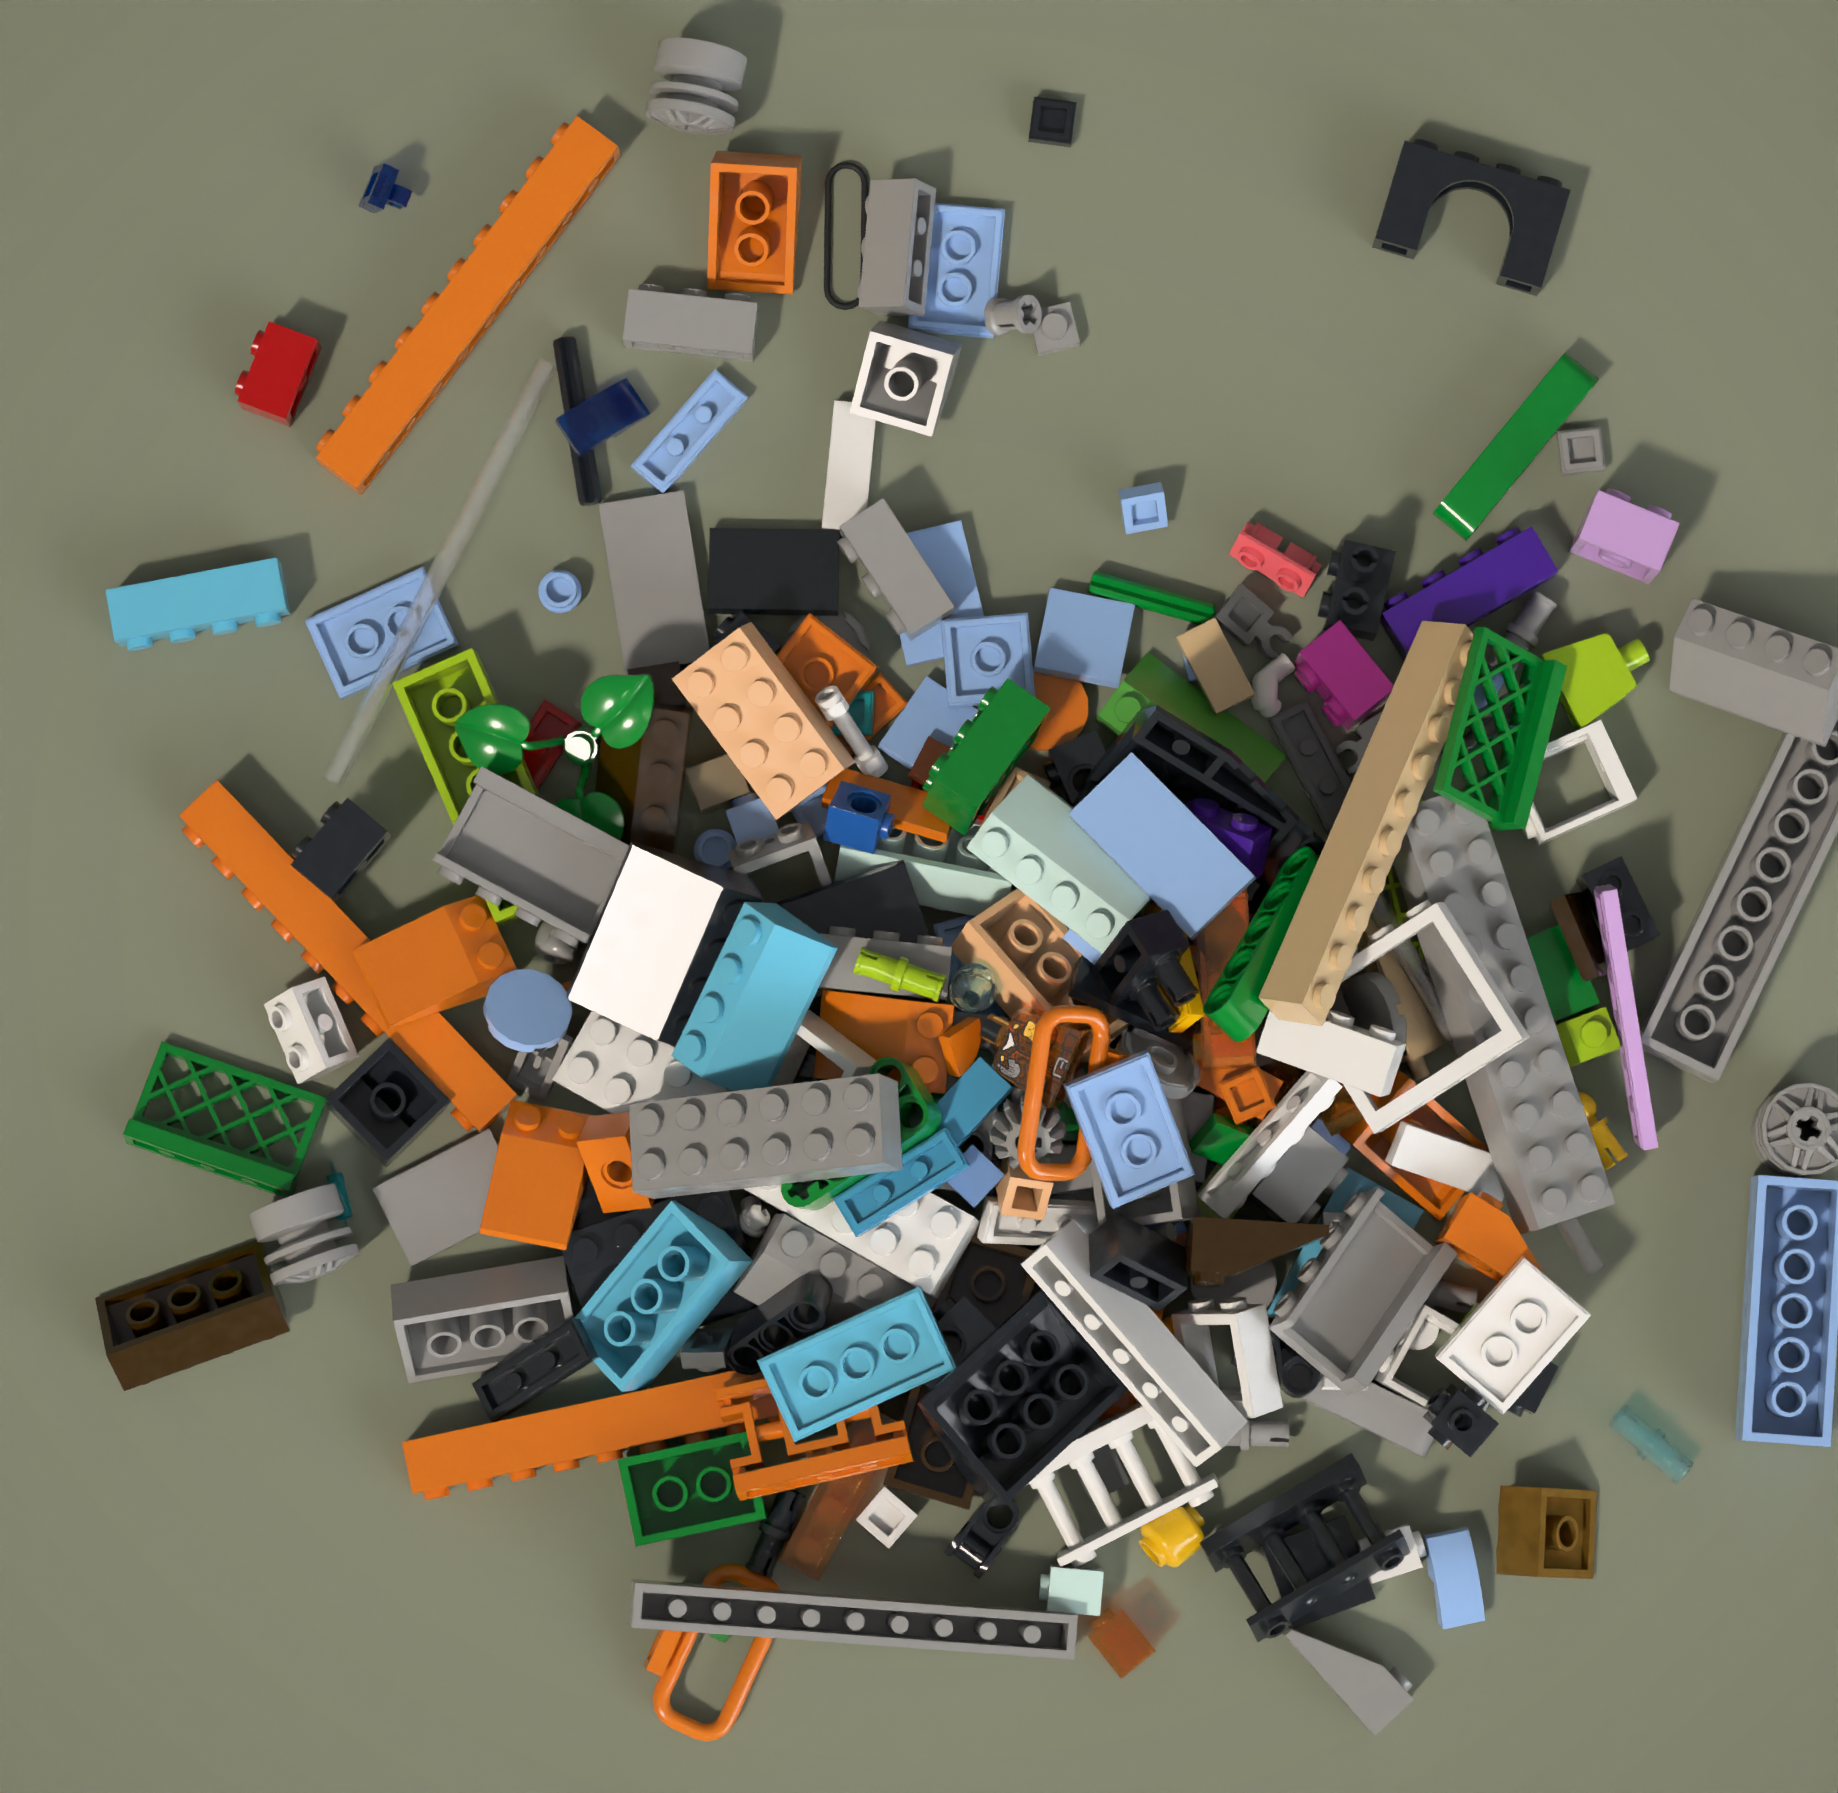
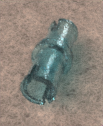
M1625 1405L1608 1425L1638 1450L1637 1456L1643 1461L1648 1458L1671 1478V1481L1675 1484L1690 1471L1689 1469L1694 1464L1665 1440L1666 1434L1659 1428L1656 1430L1652 1429L1628 1405Z

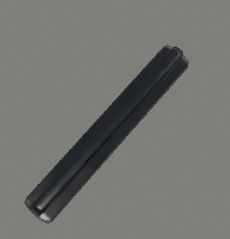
M561 337L553 341V348L578 501L581 506L596 505L601 503L602 496L577 343L574 337Z

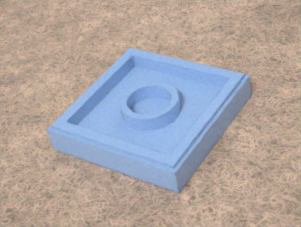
M1050 587L1033 672L1117 689L1120 683L1135 605Z
M1028 613L941 620L948 708L979 705L992 686L999 690L1007 678L1035 696Z
M926 676L879 743L878 749L911 770L928 736L952 747L954 744L953 739L967 719L972 721L978 710L973 706L948 708L947 689Z

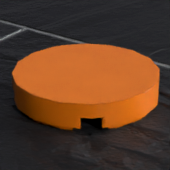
M1033 672L1035 697L1051 709L1038 737L1029 749L1048 752L1049 749L1075 739L1082 733L1088 718V697L1080 681Z

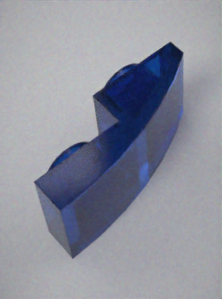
M625 378L556 418L555 423L580 458L609 438H615L650 416L651 413L628 379Z

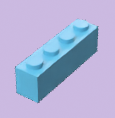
M277 557L105 590L114 641L120 647L127 646V651L153 647L152 641L169 638L170 643L191 641L196 639V632L212 630L213 635L229 634L238 631L239 624L255 622L256 627L272 626L281 623V616L291 615L282 564Z

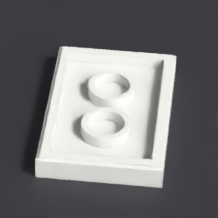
M1522 1255L1439 1349L1435 1357L1501 1414H1504L1588 1320L1591 1314Z

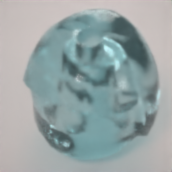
M969 963L958 968L950 982L949 998L960 1010L972 1013L981 1012L987 1009L996 999L997 984L992 972L987 967L977 963Z

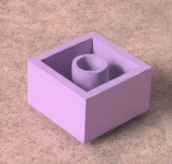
M1607 489L1605 493L1598 490L1586 508L1569 552L1649 585L1661 571L1680 523L1671 520L1672 514L1662 508L1648 505L1644 509L1630 503L1631 497L1623 492Z

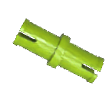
M865 947L861 948L853 974H859L891 985L890 990L899 992L900 989H904L933 999L936 1002L939 1001L947 977L945 974H939L909 964L910 959L901 956L897 960L868 950Z

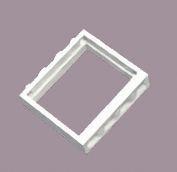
M1426 900L1406 913L1409 921L1395 929L1392 924H1389L1371 935L1369 939L1373 944L1359 953L1355 950L1352 963L1346 971L1342 982L1434 923L1502 1031L1380 1109L1368 1092L1343 1084L1374 1134L1383 1132L1530 1037L1445 902L1431 905L1429 900Z

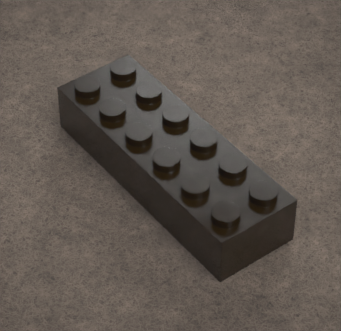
M974 1234L941 1291L933 1314L950 1297L958 1302L965 1296L996 1328H999L1032 1296L1035 1281L1021 1264L1034 1251L1013 1244L982 1243L977 1238L978 1234ZM950 1331L942 1332L952 1356L957 1354L961 1347L959 1337ZM921 1384L911 1389L902 1418L906 1426L913 1462L888 1467L883 1485L969 1510L975 1489L961 1474L917 1403L930 1392L924 1384Z

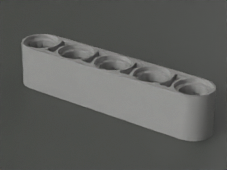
M1234 1355L1230 1364L1237 1367L1236 1358ZM1294 1365L1288 1369L1287 1379L1293 1387L1303 1389L1309 1386L1311 1375L1306 1367ZM1320 1372V1381L1317 1387L1308 1396L1300 1398L1422 1458L1426 1457L1434 1441V1438L1427 1433L1432 1425L1423 1418L1428 1411L1427 1409L1372 1382L1365 1391L1346 1395L1342 1390H1321Z

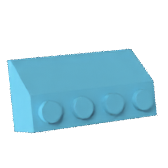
M744 902L671 1056L702 1079L732 1091L771 1087L838 947L777 903Z
M671 1201L574 1318L581 1320L599 1356L593 1362L621 1392L646 1390L753 1260L724 1230L680 1203Z

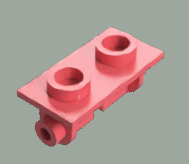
M1248 521L1238 535L1229 555L1237 559L1247 569L1256 570L1275 581L1283 590L1294 592L1304 598L1322 567V564L1316 561L1317 556L1292 542L1285 553L1280 552L1277 548L1283 539L1282 536L1261 525L1259 522L1254 525Z

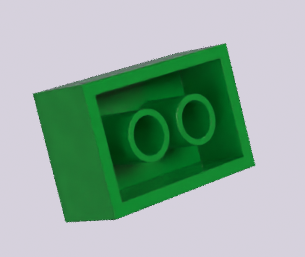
M1009 678L1006 679L999 690L992 686L979 703L977 707L979 710L972 721L969 719L965 721L953 739L954 744L947 754L943 752L928 773L930 775L922 787L928 792L922 807L964 836L1036 740L1051 709Z
M747 1432L618 1459L636 1547L767 1518L763 1496L740 1501L735 1490L730 1460L751 1455Z

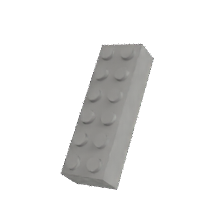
M879 1073L629 1104L632 1189L634 1193L652 1199L903 1170L898 1081Z

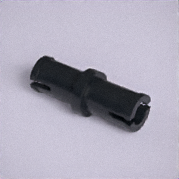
M793 1489L777 1493L766 1521L761 1520L758 1529L761 1533L749 1562L746 1563V1568L761 1575L764 1573L766 1577H772L785 1542H790L793 1533L790 1530L802 1501L806 1497L804 1494Z

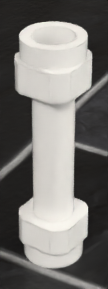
M828 686L822 689L815 697V702L828 721L833 720L855 753L854 761L860 771L865 775L879 778L888 769L885 759L875 745H869L847 711L850 706L838 687Z

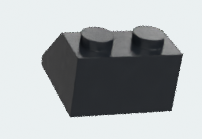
M389 1038L325 1099V1106L386 1168L421 1135L450 1103V1100Z

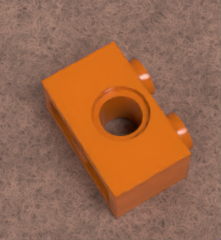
M629 1112L588 1116L576 1143L603 1213L652 1208L656 1199L634 1193L632 1189Z

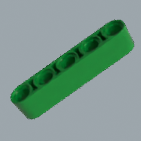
M1565 352L1433 512V515L1467 541L1599 379Z
M1309 846L1296 850L1283 864L1204 1003L1203 1012L1234 1042H1241L1250 1037L1257 1030L1268 1011V1008L1258 997L1320 857Z

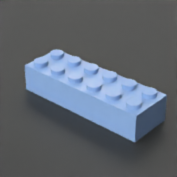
M1756 1175L1751 1177L1735 1440L1831 1447L1838 1335V1181Z

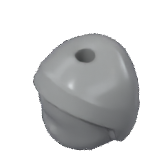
M543 921L535 937L536 952L542 959L550 963L569 964L573 962L582 941H579L576 948L553 936L556 927Z

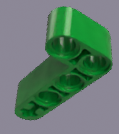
M884 1057L877 1060L871 1066L868 1075L879 1073L887 1077L893 1069L898 1068L900 1070L901 1081L898 1085L901 1150L903 1155L938 1131L942 1115L917 1070L911 1064L892 1057ZM920 1105L923 1110V1120L917 1127L912 1128L909 1123V1114L914 1107ZM871 1174L825 1179L828 1183L820 1182L823 1179L808 1181L814 1183L807 1189L808 1198L799 1194L805 1189L804 1182L781 1184V1193L788 1204L805 1210L817 1211L833 1202L834 1197Z

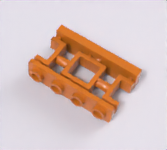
M749 1377L734 1378L724 1382V1388L715 1390L720 1417L723 1423L744 1418L751 1455L730 1460L735 1490L740 1501L913 1462L904 1420L883 1425L878 1404L836 1423L837 1436L796 1445L779 1408L780 1420L755 1425L750 1402L746 1401L773 1396L765 1378L751 1382ZM871 1417L877 1441L894 1437V1439L834 1452L851 1447L846 1426L848 1422ZM784 1437L790 1461L807 1457V1459L747 1472L748 1470L764 1467L759 1444L761 1442Z

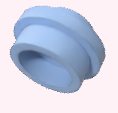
M555 570L543 577L539 584L538 595L541 603L547 610L563 614L573 610L579 604L582 588L574 574L565 570Z
M710 829L702 833L696 840L694 855L697 861L729 869L732 864L727 852L735 849L737 844L728 832L721 829Z

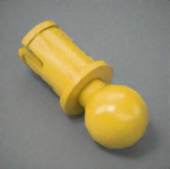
M1578 1092L1603 1168L1606 1171L1616 1165L1607 1152V1148H1609L1617 1162L1625 1159L1628 1153L1624 1151L1606 1125L1609 1121L1608 1118L1605 1117L1600 1121L1596 1118L1597 1104L1594 1098L1588 1093Z

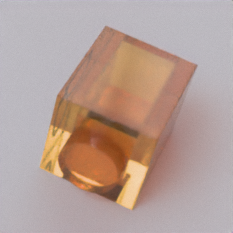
M1109 1607L1089 1623L1093 1631L1087 1637L1121 1679L1156 1652L1122 1608L1114 1613Z

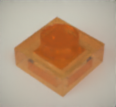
M1340 1082L1339 1084L1342 1088L1335 1095L1333 1103L1328 1109L1319 1113L1331 1136L1365 1119L1344 1085Z

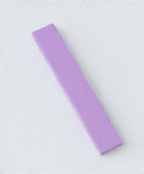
M1611 884L1596 886L1594 889L1616 1032L1622 1047L1619 1051L1634 1142L1642 1150L1658 1148L1618 892Z

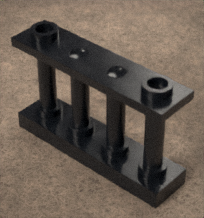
M1352 1453L1200 1542L1214 1571L1218 1572L1223 1568H1230L1256 1611V1614L1247 1618L1246 1621L1257 1642L1265 1638L1271 1639L1281 1635L1288 1629L1290 1623L1381 1570L1388 1571L1397 1567L1404 1557L1411 1553L1400 1529L1388 1536L1385 1535L1360 1495L1361 1487L1366 1485L1367 1482L1360 1465ZM1337 1501H1344L1371 1544L1370 1547L1349 1559L1321 1516L1325 1508ZM1300 1523L1307 1525L1333 1567L1312 1581L1308 1579L1283 1538L1286 1531ZM1260 1546L1269 1547L1295 1590L1273 1604L1245 1561L1246 1555Z

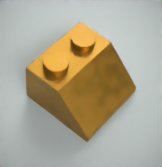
M1500 1485L1496 1574L1593 1579L1597 1491Z

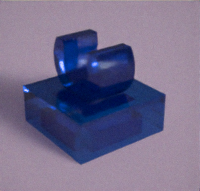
M383 163L373 168L359 207L372 213L384 210L386 204L400 210L402 207L406 208L413 191L394 184L399 170Z

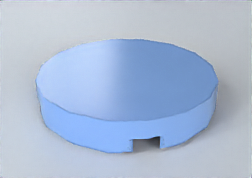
M516 969L501 975L490 986L483 1006V1013L489 1024L488 1029L492 1036L504 1046L520 1052H534L535 1049L546 1047V1050L555 1046L565 1036L572 1016L571 1000L567 998V992L562 984L549 974L533 969Z

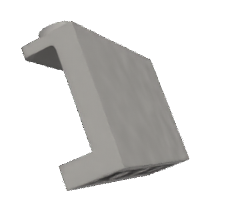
M481 766L473 781L476 786L439 853L435 852L431 859L441 865L437 873L458 885H461L464 878L479 886L475 894L497 906L500 905L502 899L518 907L514 913L515 916L538 927L541 920L556 927L553 933L554 937L575 948L579 941L588 945L629 845Z
M1378 1186L1363 1193L1357 1191L1343 1207V1211L1346 1213L1345 1217L1339 1225H1333L1329 1229V1234L1321 1239L1320 1245L1323 1246V1249L1316 1259L1314 1257L1309 1259L1297 1274L1300 1282L1293 1292H1287L1277 1302L1273 1310L1277 1315L1268 1327L1346 1395L1364 1390L1369 1386L1458 1254L1446 1242L1434 1247L1380 1202L1385 1192Z

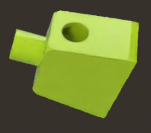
M1609 633L1546 652L1540 657L1543 660L1556 659L1567 666L1559 702L1575 731L1591 724L1637 687V684L1630 671L1650 661L1644 645L1638 638L1617 648Z

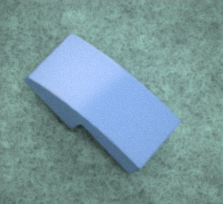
M1467 1527L1424 1535L1428 1576L1434 1582L1438 1624L1442 1629H1448L1485 1621L1479 1574Z

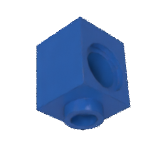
M841 781L828 808L823 840L874 854L880 839L888 840L893 828L895 815L888 813L891 795Z

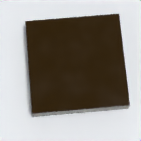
M1583 892L1565 894L1551 900V908L1582 980L1587 982L1607 976L1601 934Z

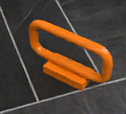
M1084 1005L1053 1006L1043 1013L1036 1024L1017 1146L1020 1167L1030 1178L1041 1181L1072 1180L1084 1173L1092 1159L1080 1127L1077 1148L1072 1160L1063 1164L1041 1163L1035 1157V1146L1053 1029L1063 1022L1086 1023L1091 1026L1093 1037L1087 1074L1132 1056L1109 1047V1023L1106 1016L1094 1007Z
M734 1563L719 1565L711 1570L702 1582V1584L721 1586L727 1581H735L749 1588L781 1590L778 1584L769 1577ZM659 1630L643 1664L646 1670L660 1676L652 1697L654 1712L659 1720L669 1728L697 1740H717L726 1735L738 1718L773 1638L754 1637L719 1717L714 1722L706 1724L677 1712L670 1704L671 1693L698 1633Z

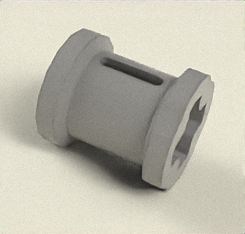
M1029 294L1020 295L1016 300H1007L1003 297L991 298L986 303L984 309L985 325L993 335H1005L1011 330H1019L1025 334L1033 333L1039 328L1041 323L1042 311L1040 304L1033 295Z

